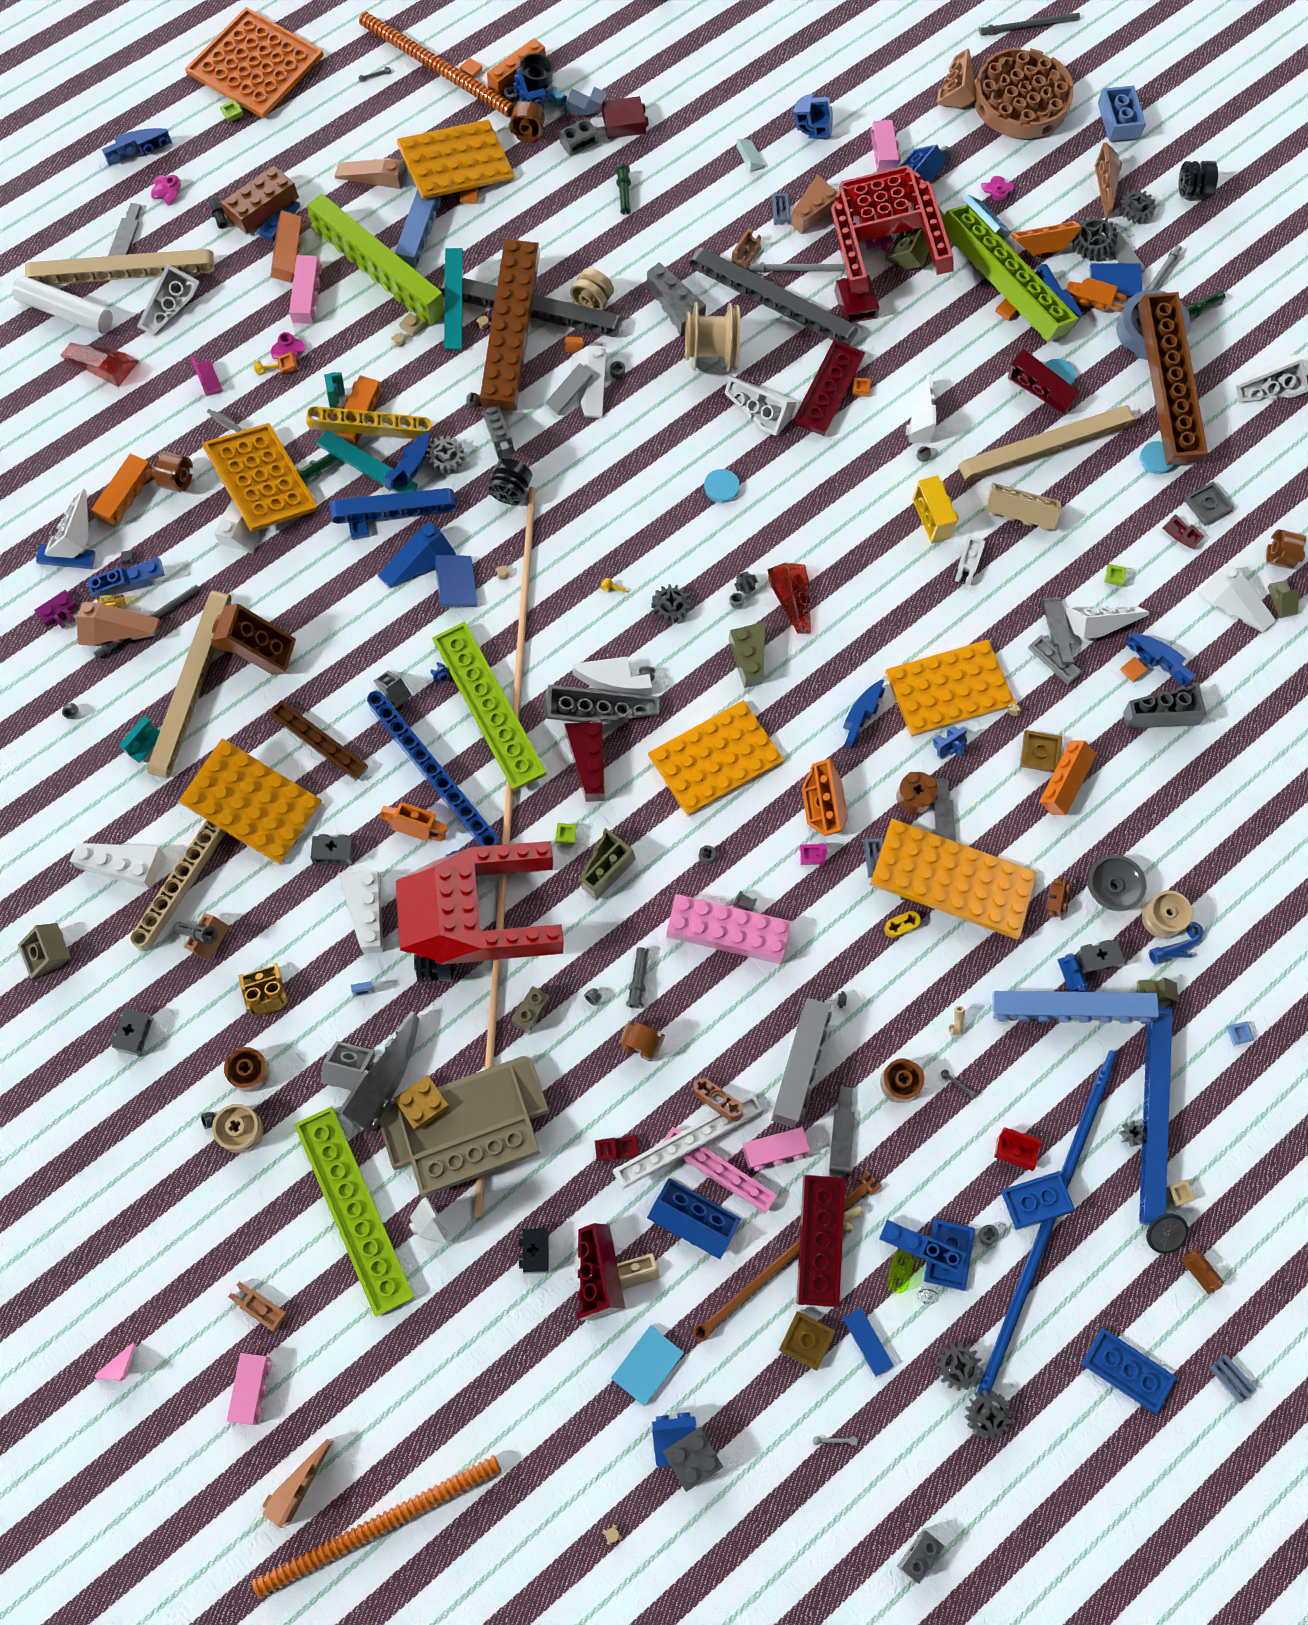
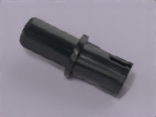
M210 197L211 214L215 217L217 227L224 229L228 226L224 216V209L221 207L217 197Z

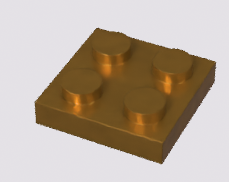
M1025 730L1020 767L1054 773L1060 761L1062 736Z
M428 1075L393 1098L415 1132L450 1108Z
M796 1311L778 1351L818 1371L835 1334V1330Z

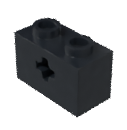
M548 1228L523 1229V1234H519V1247H523V1256H519V1269H523V1274L549 1273ZM532 1246H536V1249L540 1250L535 1254V1257L528 1253Z

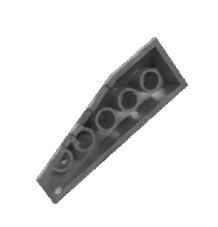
M548 684L545 693L544 713L546 719L580 723L659 715V697Z
M412 1011L396 1030L397 1036L395 1039H389L384 1045L385 1052L381 1056L377 1055L372 1061L374 1066L369 1072L365 1070L339 1110L352 1123L370 1133L379 1125L383 1112L389 1109L391 1100L409 1063L420 1020Z

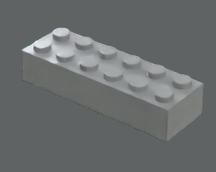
M811 998L806 999L771 1121L794 1128L797 1123H801V1120H803L806 1108H803V1104H806L811 1092V1088H808V1085H811L817 1070L813 1067L819 1062L822 1053L819 1046H822L827 1035L824 1027L827 1028L832 1016V1012L829 1011L830 1004Z

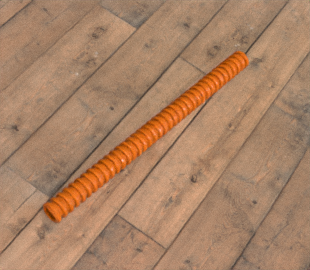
M367 11L360 15L359 24L383 38V40L418 60V62L429 67L506 117L512 115L515 107L514 103L439 56L431 53V51L423 48V46L396 31Z
M491 1455L490 1459L485 1458L483 1463L480 1461L477 1466L472 1465L471 1469L466 1468L465 1472L460 1471L458 1476L455 1474L452 1479L447 1478L446 1482L441 1481L440 1485L435 1484L433 1489L428 1488L427 1492L422 1491L421 1495L416 1494L413 1499L410 1497L408 1502L403 1501L402 1505L397 1504L396 1508L393 1509L391 1507L388 1512L386 1510L383 1511V1515L378 1514L376 1515L377 1518L374 1519L372 1517L369 1522L366 1520L363 1525L358 1524L356 1529L353 1527L350 1532L345 1531L344 1535L339 1534L338 1538L333 1537L331 1542L326 1541L325 1545L320 1544L317 1549L315 1547L312 1548L311 1552L307 1551L305 1555H299L298 1559L295 1557L292 1559V1562L287 1561L285 1566L282 1564L279 1566V1569L274 1568L272 1572H266L265 1576L262 1574L259 1576V1579H253L252 1585L256 1596L261 1599L264 1597V1594L269 1595L270 1591L275 1592L277 1587L281 1589L283 1584L288 1585L291 1580L294 1582L297 1577L302 1578L304 1573L307 1575L310 1573V1570L315 1571L316 1567L321 1568L323 1563L328 1564L329 1560L334 1561L335 1557L340 1558L343 1553L348 1554V1550L353 1551L356 1546L359 1548L362 1543L367 1544L369 1539L372 1541L375 1536L380 1537L381 1533L386 1534L388 1529L392 1531L394 1526L399 1527L400 1523L405 1524L406 1520L411 1521L413 1516L418 1517L419 1513L424 1514L425 1510L428 1509L430 1511L433 1506L436 1508L438 1503L443 1504L444 1500L447 1499L449 1501L450 1497H457V1493L462 1494L463 1490L466 1489L468 1491L470 1490L469 1487H476V1484H481L482 1480L487 1481L488 1477L491 1476L493 1478L495 1477L494 1474H501V1468L496 1457Z

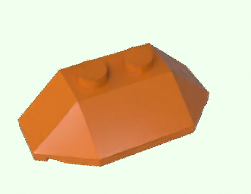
M1072 221L1013 232L1011 237L1033 256H1041L1042 253H1056L1058 250L1065 249L1081 230V226Z
M829 758L812 764L802 787L807 824L824 836L842 832L848 819L842 780L832 760Z

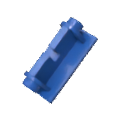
M1069 953L1065 957L1057 959L1069 992L1090 991L1076 954Z

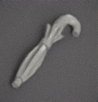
M211 409L207 410V413L223 427L235 432L246 430L236 425L234 421L224 414L212 411Z

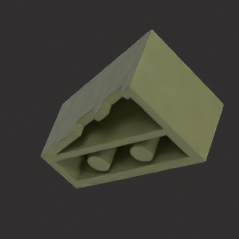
M765 622L730 630L728 640L743 687L747 688L762 684L764 676Z
M607 828L604 829L603 836L600 842L597 843L592 858L589 859L579 879L582 889L596 901L636 860L634 850Z

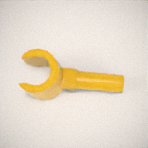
M261 361L253 363V369L258 375L264 374L266 370L279 368L278 364L263 365Z
M610 578L604 579L600 586L605 592H608L610 588L624 593L627 588L614 584Z

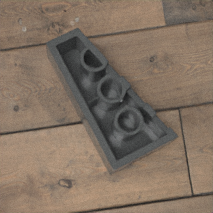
M1199 682L1187 687H1178L1173 691H1163L1155 696L1149 695L1131 700L1123 711L1126 728L1200 725L1207 714Z

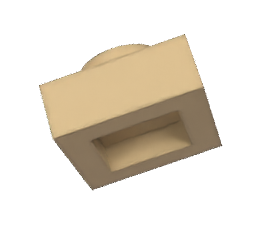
M409 313L399 323L400 329L411 336H414L424 326L423 321L412 313Z
M1188 1180L1166 1187L1175 1207L1196 1199Z

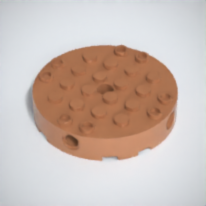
M1021 47L1010 48L995 53L980 68L976 80L975 100L973 102L978 115L993 130L1013 138L1032 139L1053 132L1065 120L1074 95L1073 80L1065 66L1053 56L1049 58L1043 55V51L1030 48V51L1021 50Z

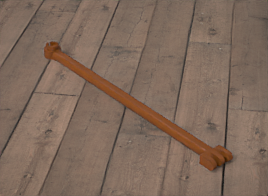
M869 1170L858 1179L860 1185L845 1197L844 1212L867 1192L872 1196L882 1187L880 1183L876 1184L874 1188L871 1186L877 1180L875 1177L869 1181L865 1179L871 1174ZM800 1238L705 1323L695 1326L693 1337L697 1336L698 1329H703L705 1335L703 1337L698 1336L696 1340L699 1342L706 1341L710 1336V1332L799 1254Z

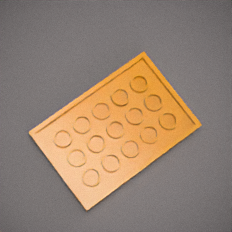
M489 119L397 138L396 143L422 200L513 180L515 177Z
M270 423L203 442L202 447L251 532L317 511L318 506Z
M989 639L885 670L911 737L1008 709L1009 704H1016Z
M744 700L648 752V757L686 816L698 811L784 761Z
M223 738L178 801L179 804L279 865L322 802L317 796Z

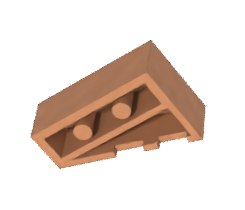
M817 174L793 209L790 224L800 234L805 233L832 213L831 207L835 203L837 191Z

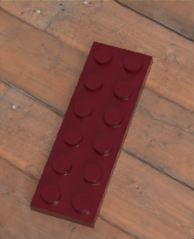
M833 340L793 419V424L825 437L865 356V352Z
M803 1175L796 1304L839 1307L846 1178Z

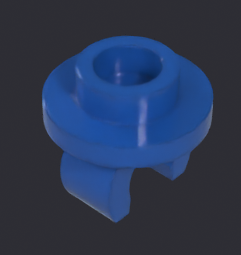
M437 662L438 669H431L430 672L435 682H445L450 676L449 668Z

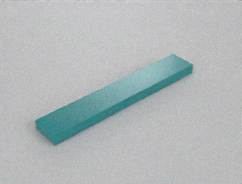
M445 248L444 349L462 350L463 248Z
M325 430L316 442L320 448L384 486L386 473L389 470H393L330 431ZM401 481L392 491L395 493L414 492L418 484L411 481L406 485Z

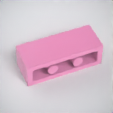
M879 120L872 123L871 139L877 172L897 168L901 161V155L898 153V140L895 139L896 127H893L892 120Z
M803 1127L745 1142L742 1145L748 1169H754L755 1172L766 1169V1165L774 1163V1166L783 1165L787 1159L794 1158V1161L806 1158L805 1154H808L810 1151Z
M240 1353L226 1422L257 1425V1421L261 1420L263 1414V1407H260L261 1401L267 1393L266 1375H270L272 1362H269L270 1357Z

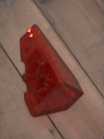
M71 342L60 355L67 361L117 387L122 384L139 362L138 359L124 352Z
M784 562L767 569L771 588L797 634H811L810 612L807 610V603H810V597L807 596L806 588H809V579L805 564Z

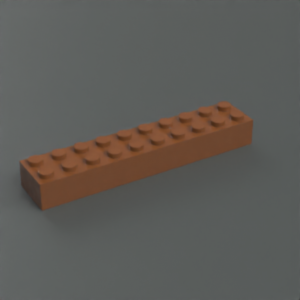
M504 239L480 392L482 407L490 408L497 406L503 410L517 411L540 259L539 242Z
M1179 292L1145 294L1139 302L1138 308L1166 465L1201 462L1208 454Z

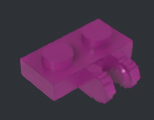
M63 590L34 611L46 626L56 621L63 629L66 626L60 617L66 614L69 621H75V618L69 611L78 605L69 593Z

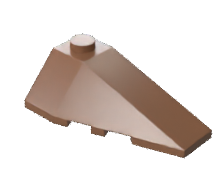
M967 48L954 56L948 69L950 73L943 80L944 87L938 91V105L962 108L970 105L975 100V81L970 50Z
M1106 142L1101 147L1094 167L1105 219H1109L1114 206L1122 162L1119 160L1118 153Z
M395 158L338 163L335 178L400 189L407 165L404 160Z
M83 602L77 615L78 644L101 646L104 642L113 641V643L120 642V639L125 638L134 640L155 636L160 619L102 603Z
M326 1439L272 1495L269 1494L262 1506L265 1508L262 1514L276 1526L284 1528L290 1525L334 1440Z

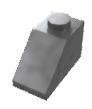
M389 670L373 680L387 699L395 706L405 704L408 698L412 696L403 680Z

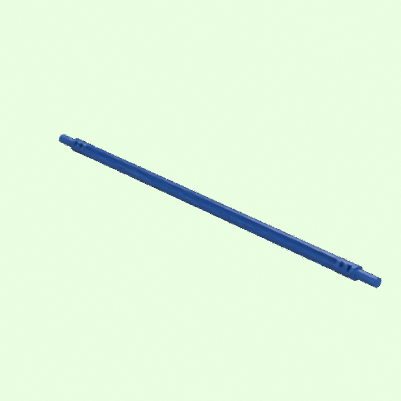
M1109 1050L1103 1067H1100L1060 1172L1067 1189L1112 1074L1111 1068L1117 1054L1112 1050ZM1056 1218L1042 1222L979 1384L977 1393L982 1396L983 1390H986L989 1394L992 1390Z

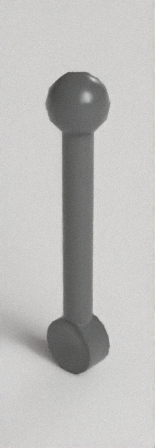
M385 67L384 70L359 75L358 79L364 81L367 78L380 74H390L391 69L390 67Z
M944 1069L941 1071L943 1078L951 1080L967 1092L970 1098L975 1099L977 1097L975 1091L969 1090L949 1075L948 1070Z

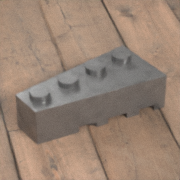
M660 262L647 271L646 285L656 300L662 305L663 311L670 317L671 323L676 326L679 335L682 336L685 333L687 312L693 315L694 303L697 302L699 316H705L706 304Z

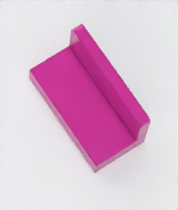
M194 356L190 357L205 395L209 396L223 391L210 359L196 363Z

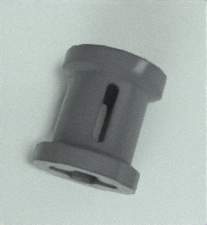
M740 890L732 906H738L752 912L758 899H752L744 895L743 891Z

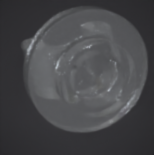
M924 1281L918 1291L917 1298L925 1305H932L938 1302L937 1285L934 1284L932 1290L927 1289L926 1282Z

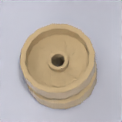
M585 268L570 289V295L577 305L598 310L604 308L614 293V286L610 279L594 268Z
M1166 890L1158 893L1144 906L1142 911V922L1145 929L1151 935L1160 939L1175 937L1190 924L1193 917L1189 900L1176 891Z
M231 1104L217 1113L213 1120L212 1132L214 1139L226 1150L233 1153H246L253 1150L259 1144L263 1136L264 1127L261 1118L251 1108L243 1104Z

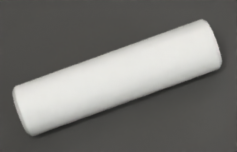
M19 276L13 283L12 296L14 300L102 334L106 333L112 325L113 314L111 309L25 276Z

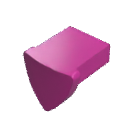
M824 843L800 844V865L824 866L827 856V846Z

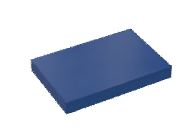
M1091 263L1089 266L1090 278L1117 286L1116 292L1124 294L1127 298H1131L1142 291L1141 263Z
M435 555L440 607H477L471 556Z
M1060 1171L1001 1190L1016 1231L1075 1212Z
M933 1219L930 1238L964 1252L966 1256L959 1274L926 1261L923 1282L966 1291L975 1228Z

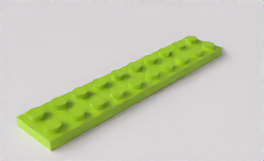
M464 621L432 637L513 792L546 776L547 772L466 622Z
M333 1106L295 1123L296 1131L374 1316L378 1317L414 1299L415 1296Z

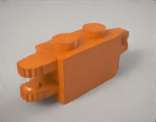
M1086 278L1082 283L1069 281L1066 287L1071 296L1076 298L1075 302H1078L1081 306L1095 307L1098 311H1108L1110 309L1122 312L1124 307L1114 303L1113 299L1125 302L1127 299L1124 294L1116 292L1117 286L1092 278Z
M404 802L400 803L398 808L383 805L380 818L388 821L392 825V830L428 842L429 838L440 842L446 839L448 827L446 824L436 821L435 813Z

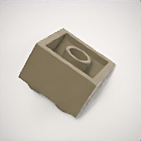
M58 923L35 925L18 944L30 979H36L61 968L71 958Z

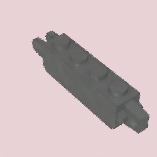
M495 406L483 410L482 413L498 460L502 458L508 459L516 455L512 438L500 407Z

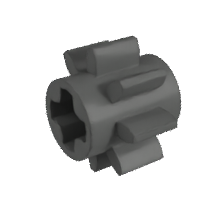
M746 571L736 577L737 580L734 585L737 592L749 594L756 589L755 583L758 581L755 574L752 575Z
M1135 1120L1130 1122V1126L1127 1123L1122 1124L1124 1130L1118 1132V1134L1122 1135V1143L1128 1142L1130 1147L1135 1146V1142L1139 1145L1143 1143L1141 1138L1147 1135L1143 1133V1125H1135Z

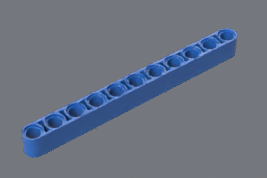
M379 691L370 692L367 702L372 713L478 845L488 846L485 844L487 840H494L493 845H499L495 832L386 697ZM376 700L381 701L379 704H373ZM386 714H392L391 717L384 718ZM399 727L403 728L402 731H400V732H395V729H396V728H399ZM409 741L414 742V744L411 746L406 745V743ZM420 755H425V756H426V757H425L424 759H422V760H418V759H417V757L420 756ZM431 769L437 770L434 774L428 773ZM442 783L448 784L445 788L439 787ZM453 797L460 798L457 802H451ZM465 811L471 812L470 816L467 817L462 816ZM477 825L483 827L480 831L474 830V827Z
M1159 1006V1017L1152 1024H1147L1143 1133L1147 1135L1142 1137L1139 1221L1143 1225H1150L1156 1217L1166 1214L1172 1009Z

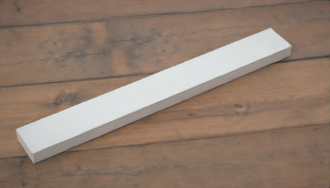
M751 1094L739 1101L743 1106V1117L739 1121L731 1122L719 1113H716L613 1169L612 1172L622 1190L763 1113L764 1110L755 1095ZM730 1109V1113H737V1109H735L734 1111Z

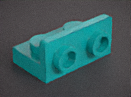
M331 372L324 374L329 406L330 408H337V404H340L339 396L345 395L342 372Z
M143 716L120 742L119 746L125 754L140 763L155 746L160 730L155 728L147 717Z

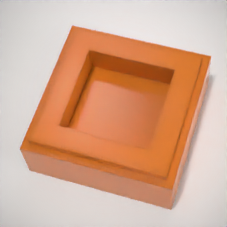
M469 57L459 69L474 78L482 70V65Z
M478 187L460 191V203L477 204Z
M1006 298L995 310L996 313L1008 321L1018 311Z
M582 337L565 338L566 352L576 353L583 349Z
M292 351L276 357L282 375L298 369L295 353Z
M854 377L852 396L869 397L871 379Z
M1133 657L1120 670L1134 682L1148 669L1136 657Z

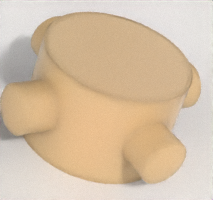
M486 315L476 319L480 329H485L491 325Z
M397 333L391 337L396 347L406 343L402 333Z
M507 565L496 567L495 571H497L498 579H505L510 576Z
M1016 704L1008 705L1009 709H1007V712L1010 715H1020V706Z
M613 1525L608 1530H603V1534L606 1535L608 1545L622 1538L618 1533L617 1525Z

